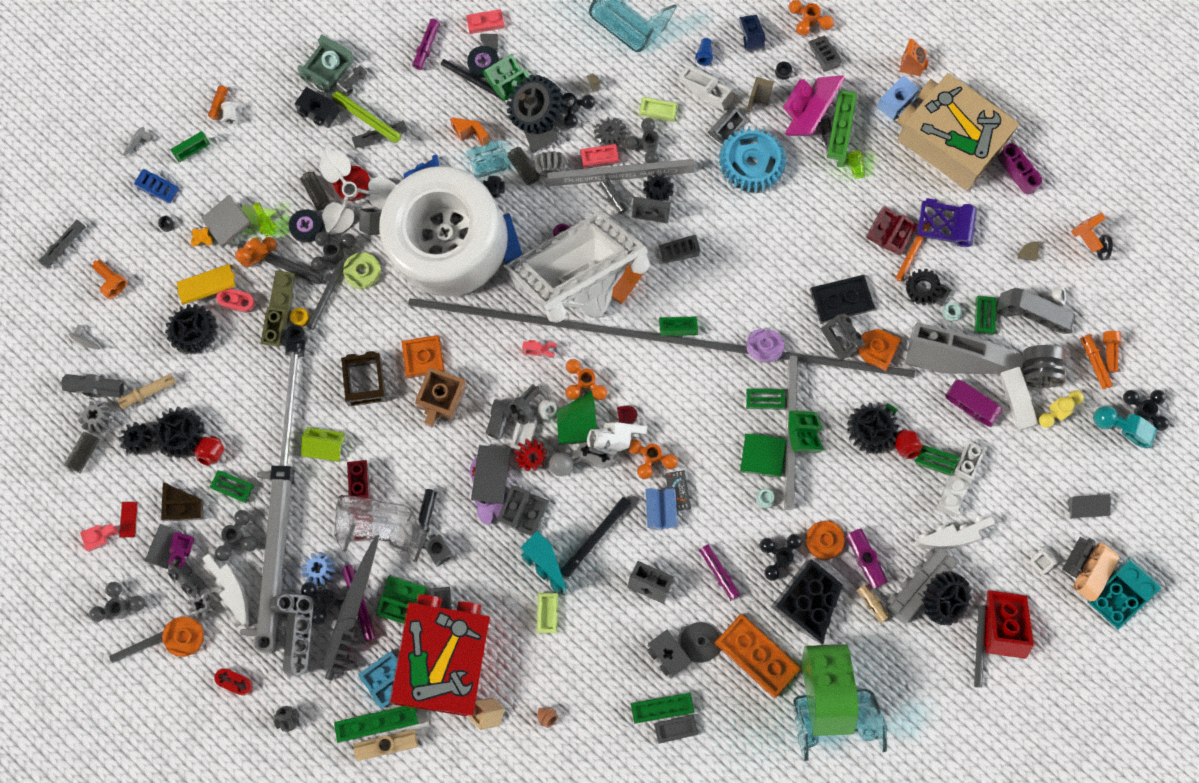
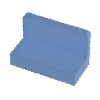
M645 489L647 528L662 530L677 527L675 489Z

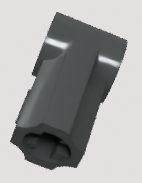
M494 399L486 435L495 439H502L507 421L510 420L512 415L508 409L510 402Z

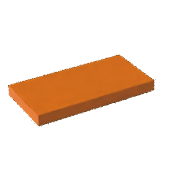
M742 613L715 642L727 656L774 699L801 670L790 657Z

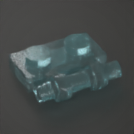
M501 140L497 142L490 141L487 145L481 147L474 146L473 149L466 151L468 158L476 157L470 160V164L477 179L510 169L505 149L497 151V149L503 147ZM491 151V154H487L484 156L481 155L483 153Z

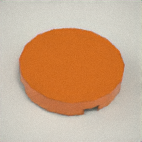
M820 521L814 523L808 529L805 536V544L808 551L814 557L820 560H830L836 558L842 552L845 545L844 533L837 524L831 521Z
M190 616L176 617L164 628L162 641L169 653L179 657H186L200 649L204 642V630L198 620Z

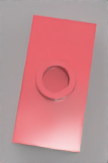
M616 144L580 149L583 168L619 163Z

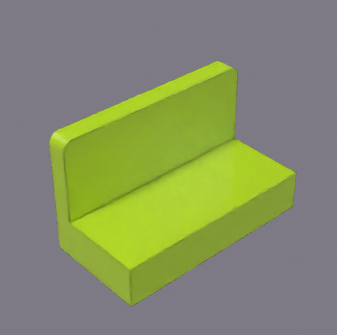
M307 427L302 435L301 455L303 457L339 462L345 432Z

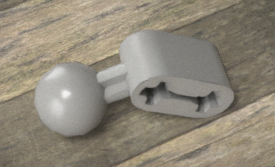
M583 442L576 451L570 454L558 452L552 455L549 460V469L554 475L561 477L568 475L572 471L573 465L580 461L606 469L611 465L613 456L592 450V448L588 447L587 442ZM588 449L589 454L587 456H583L582 451ZM603 455L607 456L605 463L601 462L602 458L600 457Z

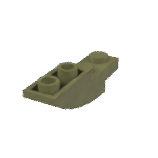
M275 271L270 304L266 309L260 344L280 347L294 298L295 273Z

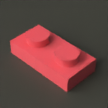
M501 9L466 15L469 34L504 28Z

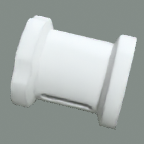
M228 101L221 104L223 124L236 125L239 122L238 117H236L237 103Z

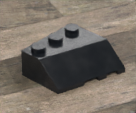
M813 559L806 560L772 604L771 608L800 632L823 645L843 584Z

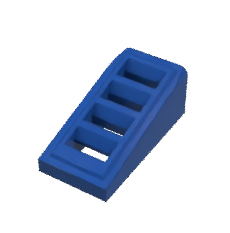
M142 169L134 182L137 189L169 204L179 189L174 184L145 169ZM170 188L166 196H164L163 194L166 189Z

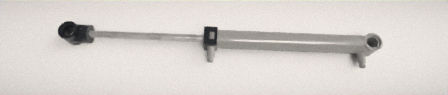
M296 324L289 326L285 332V355L290 356L280 466L271 465V471L257 472V478L272 480L257 628L240 630V635L255 636L253 641L254 647L264 654L273 653L278 645L276 636L279 614L271 610L270 601L274 596L281 595L291 484H294L295 470L287 465L298 357H304L305 345L308 341L303 328ZM295 334H301L298 339H292ZM269 638V646L262 648L261 643L263 639Z

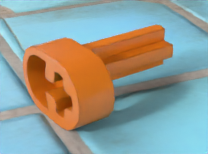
M100 259L98 261L95 260L91 267L106 280L101 286L100 292L107 299H112L126 287L127 280L122 275L115 274Z
M1105 331L1103 332V345L1106 346L1107 372L1115 373L1118 372V346L1121 345V332Z

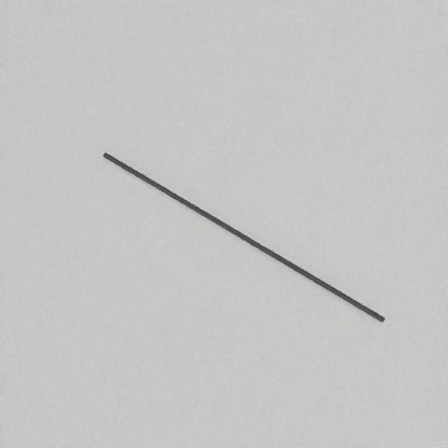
M409 298L408 302L409 306L749 354L746 346L678 336H660L657 333L566 320L555 323L545 317ZM783 352L779 358L789 360L790 356H797L799 362L914 378L915 370L888 367L884 371L867 363Z

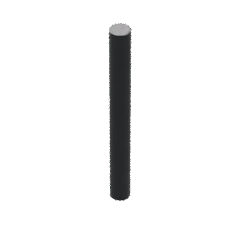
M446 59L442 60L441 66L502 100L491 85Z

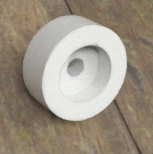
M1054 287L1052 293L1047 294V300H1053L1057 305H1065L1066 293L1064 287Z
M544 400L537 405V413L540 418L551 420L556 415L557 406L554 402Z

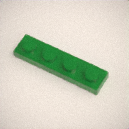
M406 706L334 722L337 743L419 724L416 708Z

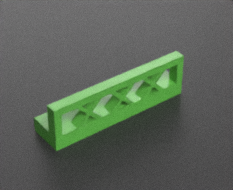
M839 90L826 157L838 160L837 167H842L846 159L857 93Z

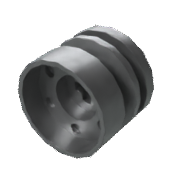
M1036 345L1023 350V363L1027 366L1023 373L1027 386L1052 388L1065 383V369L1061 367L1065 364V350L1054 345Z

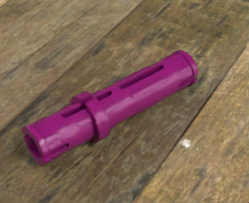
M436 19L429 20L421 44L416 49V56L412 62V67L417 70L423 69L426 57L430 55L429 50L440 26V22Z
M707 544L702 547L699 552L717 578L719 587L722 586L730 601L739 597L741 593H739L732 582V576L727 574L710 545Z

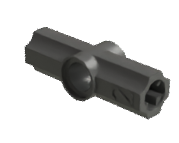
M65 374L61 381L63 391L82 393L83 395L96 398L100 396L121 398L125 389L122 380L105 379L94 374H87L86 376Z

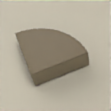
M593 73L587 75L586 78L593 92L599 91L600 80Z
M1039 242L1026 244L1020 250L1017 259L1036 261L1038 259Z

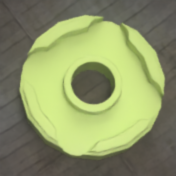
M366 252L351 255L343 267L346 281L357 289H366L377 283L381 274L379 261L375 256ZM362 266L367 268L364 274L357 273L358 268Z

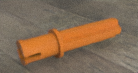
M1092 334L1081 337L1080 340L1087 353L1085 356H1088L1102 389L1110 388L1113 384L1099 354L1100 349H1097Z

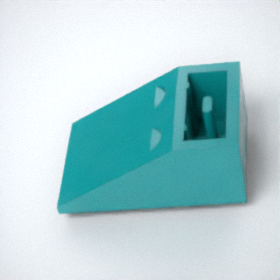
M536 531L520 548L522 560L528 566L533 565L536 573L543 580L547 578L550 581V587L556 593L562 592L565 595L566 586L552 544Z
M1129 556L1110 575L1100 596L1095 601L1087 602L1119 630L1161 589V584Z

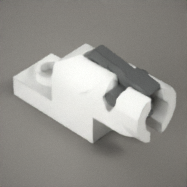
M617 422L604 423L603 429H591L589 431L587 445L592 450L615 456L617 451L629 448L630 438H639L640 434H647V426Z

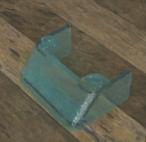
M593 0L589 7V14L593 20L635 52H641L664 31L677 6L674 4L663 8L659 14L653 15L647 21L627 6L623 0Z
M857 689L858 720L855 731L866 741L878 740L882 752H887V724L875 695L871 690ZM801 695L793 700L798 743L804 761H809L808 748L817 745L819 737L812 735L806 695Z

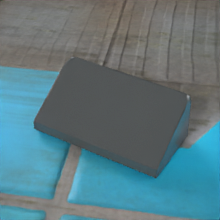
M737 107L729 108L708 131V134L723 145L724 141L728 140V136H733L735 130L738 131L747 120Z
M1110 494L1074 496L1069 498L1070 518L1110 516Z
M160 524L145 561L167 569L168 561L172 554L169 552L173 535L175 532H182Z

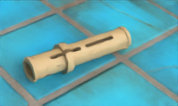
M169 373L138 390L137 388L133 389V392L118 398L117 401L120 403L122 410L137 402H143V399L173 384L175 385L176 381L173 379L172 374Z

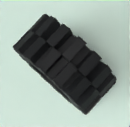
M918 269L917 273L914 271L912 276H908L906 291L912 302L915 301L918 305L920 303L926 305L927 302L932 304V300L936 301L938 299L937 296L941 294L940 279L937 274H934V271L928 272V269H924V271ZM921 281H927L931 284V288L926 293H920L916 290L917 284Z

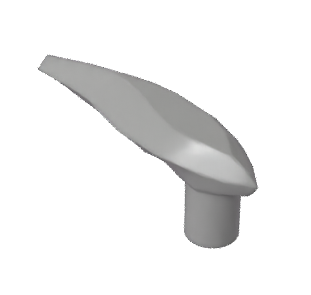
M144 127L139 128L126 147L123 156H126L141 139L150 142L153 135L145 132Z
M77 325L74 333L69 334L73 340L86 347L100 349L97 344L82 336L85 329L82 325Z

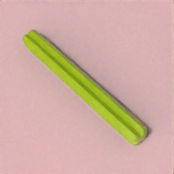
M336 91L332 95L333 101L392 142L398 143L401 140L399 132L344 94Z

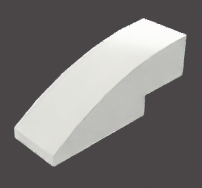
M689 65L678 77V80L688 89L723 111L735 99L731 88L718 83L717 78Z
M1020 367L1001 372L999 378L1005 390V397L1018 431L1037 425L1033 404Z

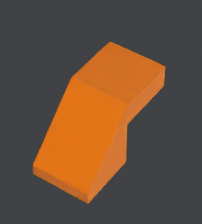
M455 117L450 119L451 126L461 141L475 134L484 147L490 143L489 135L479 121Z

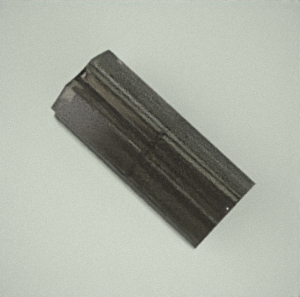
M516 147L508 153L507 158L525 184L530 186L537 182L540 174L536 172L535 167L522 148Z
M314 171L304 173L300 180L317 211L324 210L331 202Z
M83 431L64 466L81 474L100 439Z

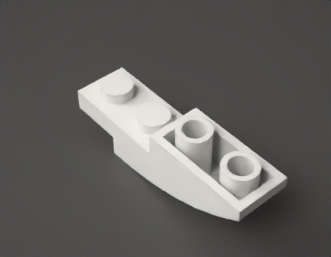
M969 440L967 441L959 456L958 465L953 475L949 476L941 493L937 509L955 517L969 484L976 474L985 453V448Z
M982 516L975 519V524L970 526L966 523L955 528L954 525L947 527L944 524L935 528V533L929 534V532H925L919 535V540L914 545L915 547L933 550L939 547L942 549H952L966 546L980 540L982 537L979 532L994 525L995 521L992 516L989 518Z
M207 554L202 558L205 562L203 567L210 575L212 573L217 578L215 583L223 590L219 594L222 598L220 603L227 611L229 609L234 614L232 619L238 626L242 624L246 628L249 627V604L238 576L231 566L225 564L221 567L213 556Z

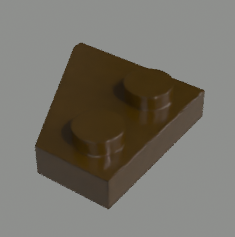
M163 483L161 520H203V500L168 483Z

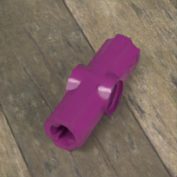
M862 528L847 534L846 538L856 556V562L862 568L871 589L888 583L877 560V553L871 548ZM863 554L870 556L871 563L863 561Z

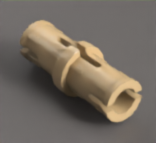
M867 583L856 590L867 604V609L872 611L880 624L891 617L880 603V598L875 596Z

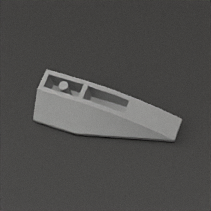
M917 322L911 332L905 364L939 373L1000 374L1016 367H1020L1022 371L1023 355L973 336Z

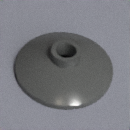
M693 623L684 630L681 636V648L690 660L699 663L708 662L720 650L715 644L716 640L720 637L719 633L708 623ZM699 638H703L705 640L704 645L698 644Z

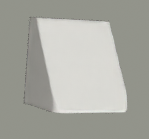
M1044 546L1028 562L1043 576L1058 563V559Z

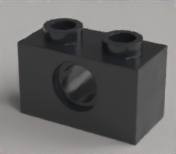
M308 87L303 90L294 103L297 113L301 117H308L318 126L323 125L327 128L330 127L340 112L335 101Z

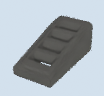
M825 35L808 42L823 72L840 66L842 60ZM820 42H823V43H824V44L819 45V46H816V45H815V44L820 43Z
M696 235L659 245L663 264L700 256V247ZM689 244H692V250H690ZM681 246H685L686 252L682 251ZM674 247H677V250H678V254H676V255H675ZM666 249H670V257H668Z

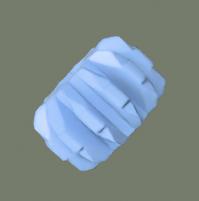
M319 552L317 557L314 553H311V560L308 558L304 559L308 564L301 565V568L306 570L302 573V576L307 577L306 582H313L316 586L319 585V581L322 585H326L325 579L327 578L331 581L333 578L329 574L336 572L335 569L331 568L335 565V562L330 561L331 557L329 555L324 557L322 552ZM318 565L322 567L320 568V573L316 572V566Z

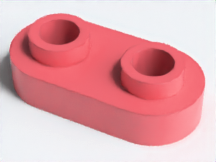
M227 289L218 292L216 296L220 306L227 309L247 313L255 306L253 297L246 292ZM230 297V300L226 302L225 299ZM248 302V305L243 306V303Z

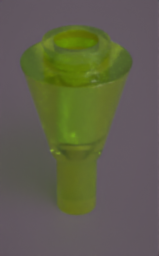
M260 202L253 204L258 215L260 234H265L267 237L276 233L275 229L278 227L267 213L264 212Z

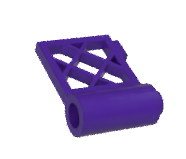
M926 198V201L922 200L917 236L952 242L960 247H970L973 245L977 209L971 204H963L961 207L937 203L936 199ZM925 207L933 208L936 214L929 217L925 212ZM944 211H953V218L947 220L942 214ZM936 216H939L944 222L939 227L932 221ZM928 222L934 230L932 232L922 231L923 225ZM947 226L951 231V236L943 235L940 229Z

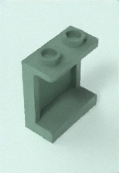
M321 35L318 39L319 47L304 67L299 65L297 69L301 79L306 82L310 81L319 90H325L330 93L353 63L354 58L352 51ZM326 51H334L339 55L340 63L336 68L328 69L322 64V55Z

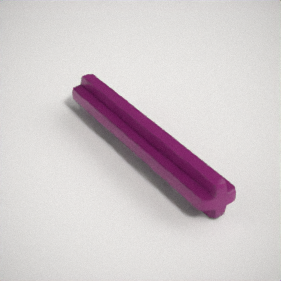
M352 565L342 568L348 589L355 576ZM363 598L357 617L365 641H371L376 638V634Z

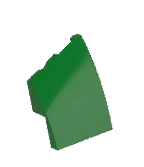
M592 391L558 409L556 412L559 445L587 442L589 431L597 429Z

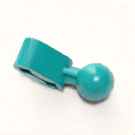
M1105 405L1096 409L1093 414V420L1097 427L1105 430L1113 427L1122 429V435L1135 445L1146 449L1151 448L1157 429L1141 416L1129 414L1127 418L1118 416L1117 411L1113 407Z

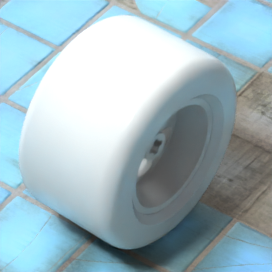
M437 166L425 168L409 175L391 191L380 215L379 233L387 257L412 285L432 295L445 297L459 296L478 289L496 273L506 253L507 227L501 210L486 186L476 177L461 169ZM442 213L443 222L439 225L433 224L431 219ZM453 213L463 216V220L457 225L450 222ZM468 229L464 240L460 239V231ZM423 231H433V239L424 242L422 239ZM439 245L442 247L441 254H430V250L434 246ZM454 245H458V246H457L456 248H454L453 250H451V251L449 250L450 247H452V246H454Z

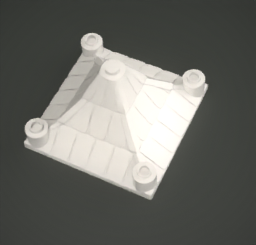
M599 211L504 265V268L510 275L515 287L525 289L543 307L548 320L557 323L562 321L567 313L564 306L579 308L592 318L601 317L606 312L610 303L612 289L626 271L625 268L630 265L634 273L642 274L648 270L650 262L646 255L648 253L646 247Z

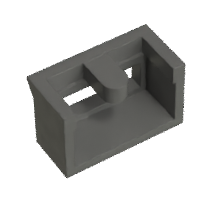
M846 313L837 315L820 328L840 360L852 356L865 346L861 334L856 331L852 320ZM835 325L838 326L850 345L846 350L841 344L843 342L842 337L836 336L832 330Z

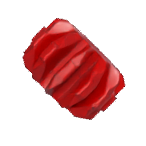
M533 438L531 442L529 439H525L524 445L518 443L521 448L515 449L517 456L514 459L518 462L520 468L524 467L529 472L531 468L537 471L538 465L543 467L542 461L547 460L545 456L547 449L543 448L544 444L542 442H538Z

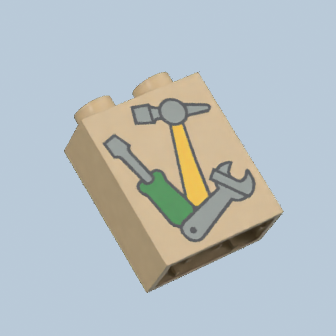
M947 73L939 83L933 79L927 82L918 95L923 102L917 109L909 104L902 112L897 123L903 126L897 140L968 191L1010 140L1020 123L950 73Z

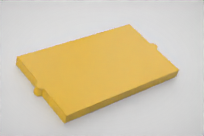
M230 264L178 281L177 294L180 296L182 305L236 287L234 281L235 274L232 272Z

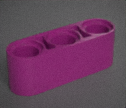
M1013 143L1006 144L998 156L1000 164L1024 193L1033 194L1042 182L1041 175L1017 145Z
M956 379L945 394L948 401L988 427L994 425L1003 411L998 404L961 380Z

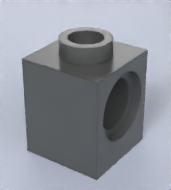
M433 534L425 539L426 542L423 546L436 567L454 557L440 534L437 536ZM435 545H442L440 553L432 552V548Z

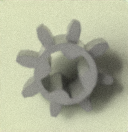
M196 594V598L189 601L192 603V608L189 611L196 612L194 617L199 618L202 614L203 617L208 618L207 614L210 611L214 612L212 604L215 601H208V594H205L203 598ZM200 603L205 605L204 609L199 607Z

